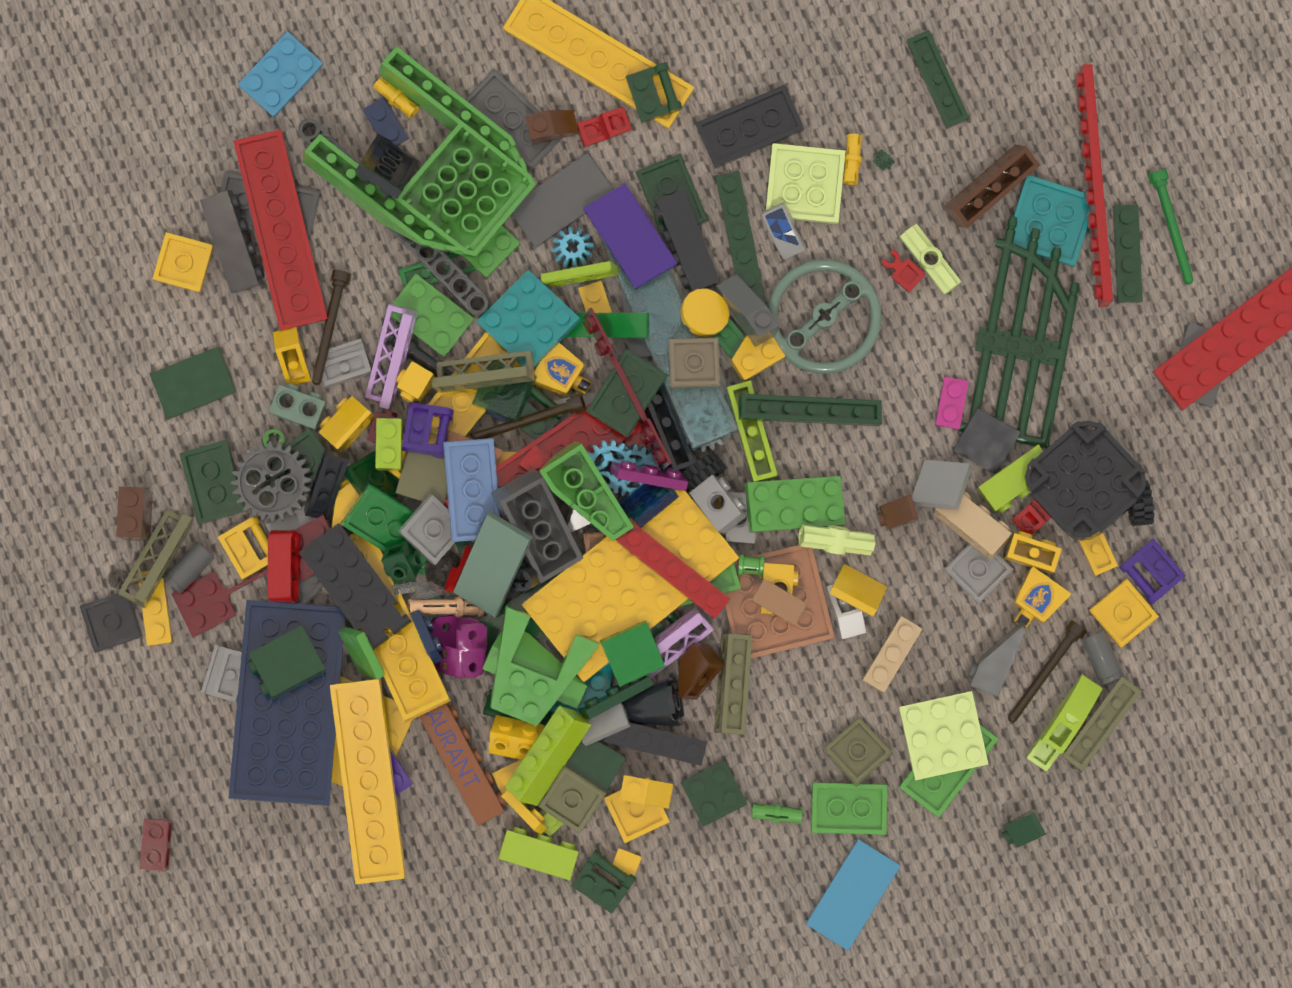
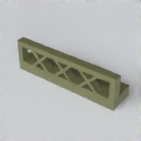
M523 351L437 362V377L432 378V388L443 393L534 381L533 352ZM526 358L527 366L512 368L518 359ZM501 361L505 365L504 369L489 371L494 362ZM474 364L482 368L480 372L465 373ZM454 367L459 371L457 375L444 376V368Z
M166 509L118 592L119 596L145 609L193 525L192 517L184 513L182 516H179ZM170 517L178 523L172 533L166 534L164 525ZM165 539L166 544L161 553L154 555L153 544ZM153 560L154 565L149 574L142 576L140 571L142 563ZM141 581L142 586L136 596L126 592L130 584Z
M721 634L719 658L725 665L718 673L714 733L746 734L753 635Z
M1121 677L1062 757L1082 773L1142 691Z

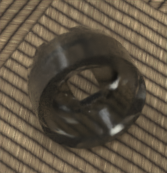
M113 569L108 575L109 585L113 588L121 589L128 577L127 572L122 569ZM121 573H122V574H123V578H122L121 584L118 585V584H119V581H120V578H121Z

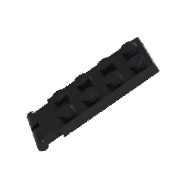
M339 523L299 552L354 629L362 630L370 640L369 643L373 650L389 639L384 632L386 629L390 628L395 635L412 622L407 614L401 616L394 605L398 602Z

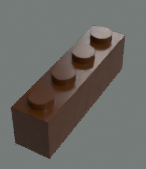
M1015 144L944 205L943 208L956 226L968 228L1038 168L1040 164L1027 146Z

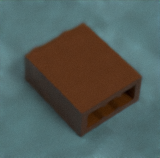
M119 486L117 537L126 541H148L150 539L153 492L144 487Z

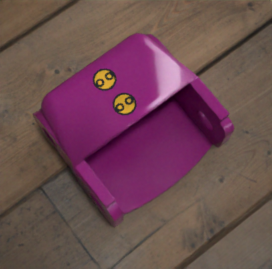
M453 615L434 618L432 623L435 630L431 632L433 637L437 636L443 646V650L440 651L443 660L434 664L436 670L455 678L474 679L484 673L483 666L487 652V627L480 621L469 617L456 618ZM444 623H448L449 628L444 632L442 626Z

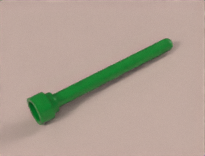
M1166 169L1148 174L1150 184H1153V187L1157 189L1184 283L1189 285L1193 282V276L1166 187L1168 184L1167 180L1169 179Z

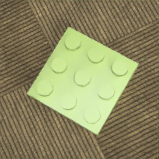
M773 143L766 210L784 202L794 220L838 224L846 151Z
M972 691L898 707L915 780L988 765Z

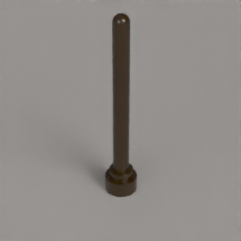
M333 270L330 279L334 288L327 313L328 319L325 322L313 372L312 383L314 385H319L322 382L342 292L350 284L352 276L350 273L342 270Z
M580 392L570 395V398L566 399L565 403L473 433L472 439H488L569 411L576 414L585 412L586 404Z
M1073 620L1069 622L1066 626L1067 631L1064 633L1066 635L1012 709L1008 715L1009 722L1014 723L1018 720L1073 642H1077L1079 639L1082 640L1087 630Z

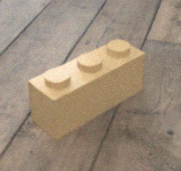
M966 491L958 510L935 508L934 516L990 561L1010 541L1012 534L1009 532L1010 528L1003 521L999 520L997 522L993 519L987 508L973 503L971 496Z
M900 616L861 681L877 691L885 693L921 633L922 628Z

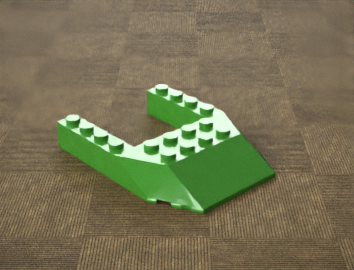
M396 46L381 63L379 75L394 87L403 91V94L452 131L407 183L398 199L384 195L379 187L373 183L363 181L359 174L355 172L359 164L321 134L304 151L302 162L378 222L422 246L475 258L536 184L531 174L528 173L523 158L520 157L511 135Z

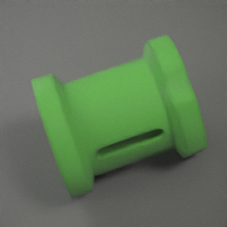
M739 554L738 576H742V574H755L763 578L764 555H760V557H747L744 554Z

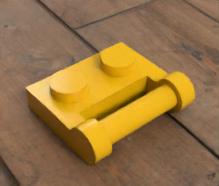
M258 516L249 518L218 537L242 580L268 566V538L259 525L261 521ZM251 529L267 557L262 560L259 559L244 531Z

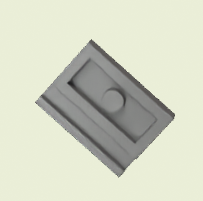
M361 338L329 349L322 377L325 388L371 374L372 370Z
M215 645L201 693L237 703L242 652Z

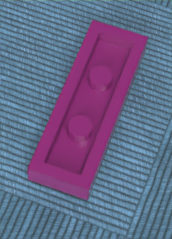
M622 460L621 463L612 462L610 472L617 479L686 491L688 481L681 475L682 473L674 469H667V472L652 465L638 467L635 463Z

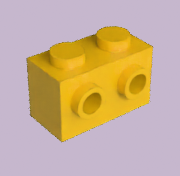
M414 362L410 363L407 370L402 369L396 379V382H398L397 388L401 392L400 396L408 403L418 402L422 404L432 388V378H435L434 374Z
M1020 531L1018 534L1014 533L1011 535L1004 556L1005 560L1030 568L1035 567L1037 570L1048 574L1055 572L1062 550L1056 547L1055 542L1042 539V542L1032 539V535Z
M496 715L490 731L488 753L523 760L543 731L544 725L538 724V726L522 720Z

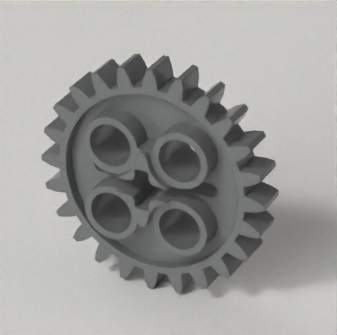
M271 441L268 442L267 448L262 443H259L258 451L250 447L251 455L247 456L242 453L241 456L245 461L243 463H235L240 470L232 471V474L238 477V480L231 482L232 485L238 486V489L232 493L233 495L241 496L237 500V504L246 503L243 508L244 512L253 509L251 517L255 518L260 513L261 521H265L269 515L271 522H275L276 515H279L280 519L284 521L285 513L287 512L291 516H295L294 507L302 510L299 504L300 500L308 502L304 492H312L311 489L306 487V484L313 482V480L305 475L310 473L311 469H303L307 461L305 459L298 461L301 453L297 451L291 454L292 447L290 445L283 450V443L281 442L278 443L276 448H274ZM275 458L281 459V468L277 471H272L270 468L271 461ZM287 469L291 470L289 474L275 480V487L267 485L257 494H253V491L255 489L260 488L269 483L268 478L270 476L275 479L279 477L281 474H283ZM255 471L259 472L261 475L260 481L257 484H251L249 482L250 474ZM288 479H293L295 482V487L291 492H285L283 489V484ZM267 492H271L274 496V500L270 505L262 503V497Z

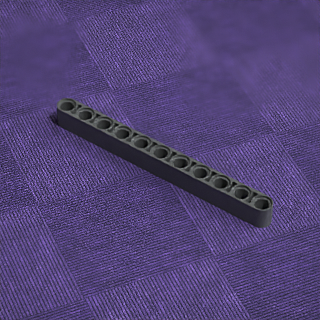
M306 118L299 123L298 132L308 146L321 134L354 160L315 119ZM308 127L316 128V133L314 135H304V132ZM385 226L470 315L480 318L490 308L486 296L442 250L432 248L434 250L433 255L429 258H423L421 252L428 247L412 240H406L403 235ZM448 265L451 267L449 274L443 276L438 274L439 267ZM463 282L468 287L465 292L457 293L454 290L456 284ZM475 300H482L485 303L481 310L476 311L471 308Z

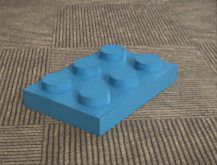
M287 31L238 83V86L275 118L324 64Z

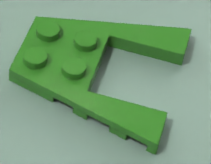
M506 605L490 707L538 726L599 647V642L575 633L557 677L553 678L512 661L531 616Z

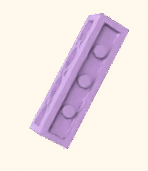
M388 304L365 398L380 402L379 407L390 409L395 404L398 392V382H396V379L402 369H404L418 314L417 311L394 304ZM393 311L403 314L400 327L398 328L395 327L391 320ZM394 333L397 339L394 350L390 352L385 341L386 337ZM388 357L391 362L388 373L384 375L379 365L382 359ZM380 380L385 384L382 396L372 393L375 383Z
M696 606L654 637L659 653L665 652L663 660L665 667L645 676L653 678L683 655L688 646L698 643L714 631ZM701 623L706 627L698 634L689 633ZM684 637L683 646L679 649L669 648Z

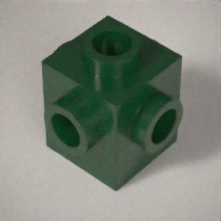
M408 541L386 548L381 559L384 571L392 579L394 585L413 581L421 567L420 556L414 552Z

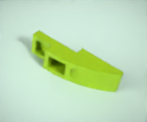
M1081 674L1053 713L1054 717L1027 753L1026 758L1047 772L1059 754H1063L1087 718L1103 688Z

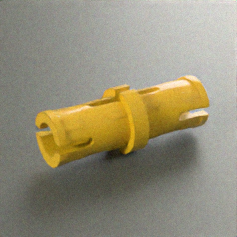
M383 77L379 78L374 84L373 89L383 95L392 107H397L409 119H412L418 113L420 106L411 101L403 94V91L394 87Z
M847 135L843 184L858 185L859 167L862 163V135Z

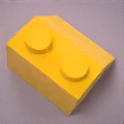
M353 396L349 399L344 398L337 405L336 409L338 411L332 418L330 416L326 417L319 426L321 428L319 433L342 453L369 426L374 418V415Z

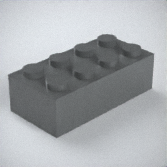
M534 468L491 492L503 519L533 537L524 560L527 566L536 570L540 583L545 582L583 559L546 481Z

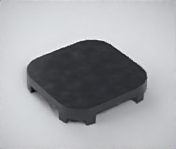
M1078 421L1072 424L1067 432L1038 457L1030 461L1025 474L1026 487L1033 499L1067 535L1081 541L1092 540L1102 534L1142 498L1146 488L1145 471L1141 464H1138L1106 430L1104 425L1100 422Z

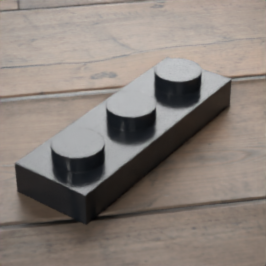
M324 450L311 488L312 492L309 494L308 502L304 509L305 516L318 518L324 515L326 520H329L350 460L348 453Z

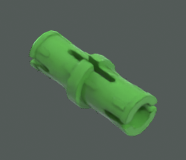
M753 803L752 819L772 820L779 824V821L801 824L803 808L783 807L776 803V806Z

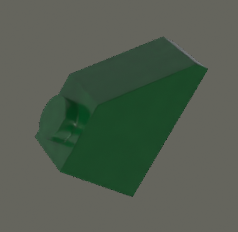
M1028 811L1002 825L1005 831L1001 833L1008 846L1013 844L1014 848H1018L1046 835L1035 812Z

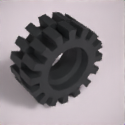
M714 451L703 456L702 459L696 461L695 464H692L682 474L688 481L687 489L691 492L711 475L719 477L726 470V466Z
M1146 480L1144 495L1128 510L1129 520H1131L1133 527L1149 525L1154 522L1153 497L1148 480Z

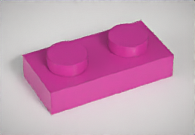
M944 377L935 422L936 426L960 429L969 381Z

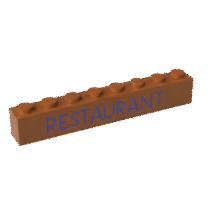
M445 703L419 716L477 825L480 826L505 812L503 807L507 804L501 797L502 794L500 792L495 793L491 785L495 781L489 770L483 771L480 765L483 759L477 748L471 749L468 743L471 737L466 727L460 728L456 719L460 716L454 705L448 706Z

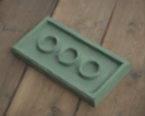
M489 512L486 515L453 593L495 618L501 610L533 537L494 513Z

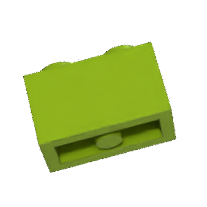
M377 418V470L402 471V419Z

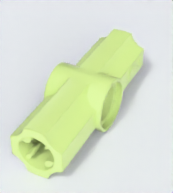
M917 224L910 227L899 237L943 295L949 293L961 283V280L942 257L941 251L934 247ZM927 254L934 255L937 263L928 265L924 260V256Z
M802 524L798 533L799 546L823 549L833 554L844 555L847 552L871 556L875 548L874 534L850 531L848 528L829 525L827 528Z

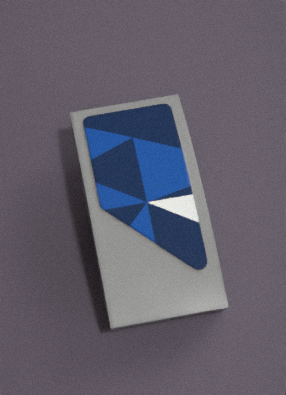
M784 202L762 212L766 226L783 260L806 250V245L795 228V221Z

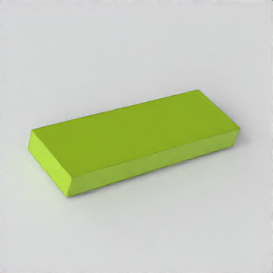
M608 261L541 274L542 283L553 288L618 276L619 268L616 264Z

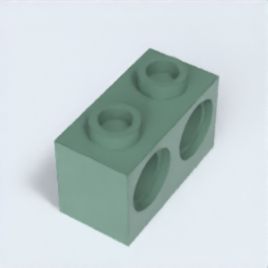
M289 383L286 384V387L279 385L269 413L317 431L327 407V403L322 401L323 396L314 392H309V395L299 392L301 388ZM285 396H292L294 398V403L289 408L282 407L281 402ZM309 404H314L317 407V411L313 416H306L304 413L305 407Z

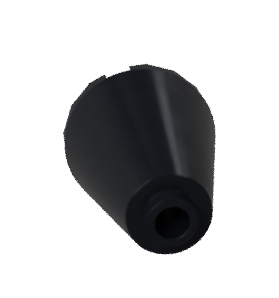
M675 676L653 683V686L621 702L624 705L630 723L664 726L683 725V721H680L679 717H684L683 700L678 696V689H675L674 683H678Z

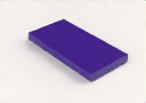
M625 183L583 208L635 290L677 266L676 260Z

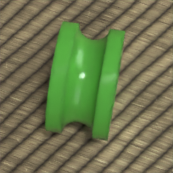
M271 429L264 434L263 444L266 448L270 441L269 436L272 434L275 437L278 434L281 437L278 443L281 442L283 447L285 446L286 438L281 431Z

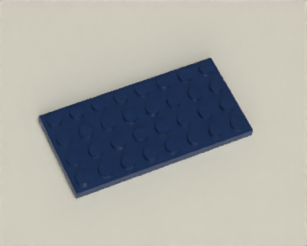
M246 600L229 799L330 806L336 735L330 685L340 684L343 640L338 630L345 627L346 617L339 607ZM302 625L321 659L326 673L275 700H272L270 695L265 697L259 686V683L263 682L258 673L253 675L247 664V661L251 660L248 653Z

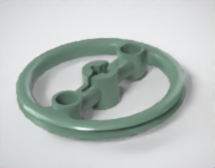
M828 259L805 262L786 273L777 283L771 294L768 309L777 322L779 303L783 294L801 276L816 271H832L845 275L849 278V282L843 286L842 291L829 303L817 305L813 310L811 319L798 330H793L786 337H783L780 329H778L774 339L785 354V359L800 369L819 374L836 373L846 370L860 362L870 352L877 340L882 320L879 298L869 280L850 265ZM848 287L856 288L858 296L849 298L845 294V289ZM862 296L867 298L871 317L870 327L865 340L855 352L841 360L825 363L814 362L799 355V351L805 347L806 342L818 331L828 330L835 324L837 315L849 304L857 302ZM839 303V305L830 312L828 317L829 321L824 319L817 323L820 317L819 312L825 314ZM793 335H799L803 339V344L798 347L793 346L790 338Z

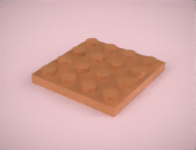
M797 545L760 554L764 555V563L794 565V571H798V585L793 586L792 595L807 603V606L795 626L777 615L760 614L761 606L754 603L752 599L759 589L763 578L755 574H742V576H738L739 560L734 562L741 590L725 594L730 598L725 609L731 634L753 635L751 659L835 638L813 548ZM775 584L776 586L787 592V589L784 584Z

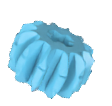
M569 227V235H566L561 230L559 235L562 240L558 238L553 240V243L558 246L552 248V252L555 254L560 253L555 258L556 261L560 262L565 258L564 268L569 266L570 261L573 268L578 267V260L585 266L587 262L583 256L592 258V253L587 250L594 248L593 243H586L590 239V235L585 234L581 237V228L577 230L576 234H573V228ZM569 243H573V245L575 243L578 244L576 253H573L572 250L571 253L568 252Z

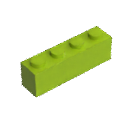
M751 380L727 387L726 392L752 482H762L777 478L778 475L763 422L739 420L738 395L741 393L754 394Z
M559 706L505 788L520 802L538 806L591 727V724L577 711Z

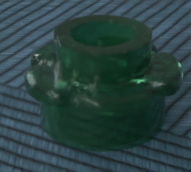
M880 149L877 154L873 153L875 157L873 163L882 171L886 168L891 170V166L895 161L884 150Z

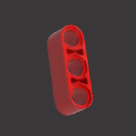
M271 530L269 533L267 593L271 602L295 603L298 600L300 539L298 532L295 530Z

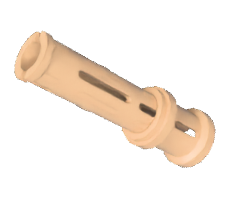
M460 596L454 599H409L407 605L410 614L420 610L422 614H454L458 618H462L463 615H477L478 617H483L484 615L483 610Z

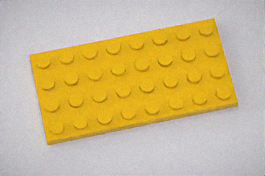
M667 488L629 518V520L708 582H711L739 559L738 555L721 534L717 532L686 491ZM606 537L585 553L581 561L565 569L521 605L564 658L575 633L599 642V647L577 674L583 682H586L609 663L600 640L645 620L651 630L686 602L688 598L616 541Z

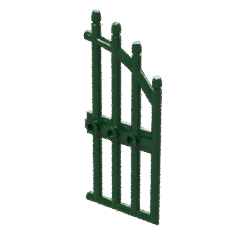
M1010 216L1004 239L997 238L995 247L1002 249L987 328L979 326L975 351L982 352L969 421L977 407L981 409L991 354L1006 357L995 411V417L1004 421L1015 360L1030 361L1017 426L1021 433L1015 442L1031 446L1039 444L1041 448H1048L1080 286L1079 283L1072 282L1068 296L1057 277L1061 248H1053L1049 267L1036 255L1040 229L1032 228L1027 249L1014 244L1017 217ZM1011 253L1024 258L1025 263L1011 332L996 329ZM1035 267L1046 278L1036 335L1031 337L1021 335L1033 268ZM1054 292L1065 312L1059 342L1045 339ZM1045 364L1054 366L1041 437L1026 435L1039 365ZM961 422L959 431L963 432L968 423Z

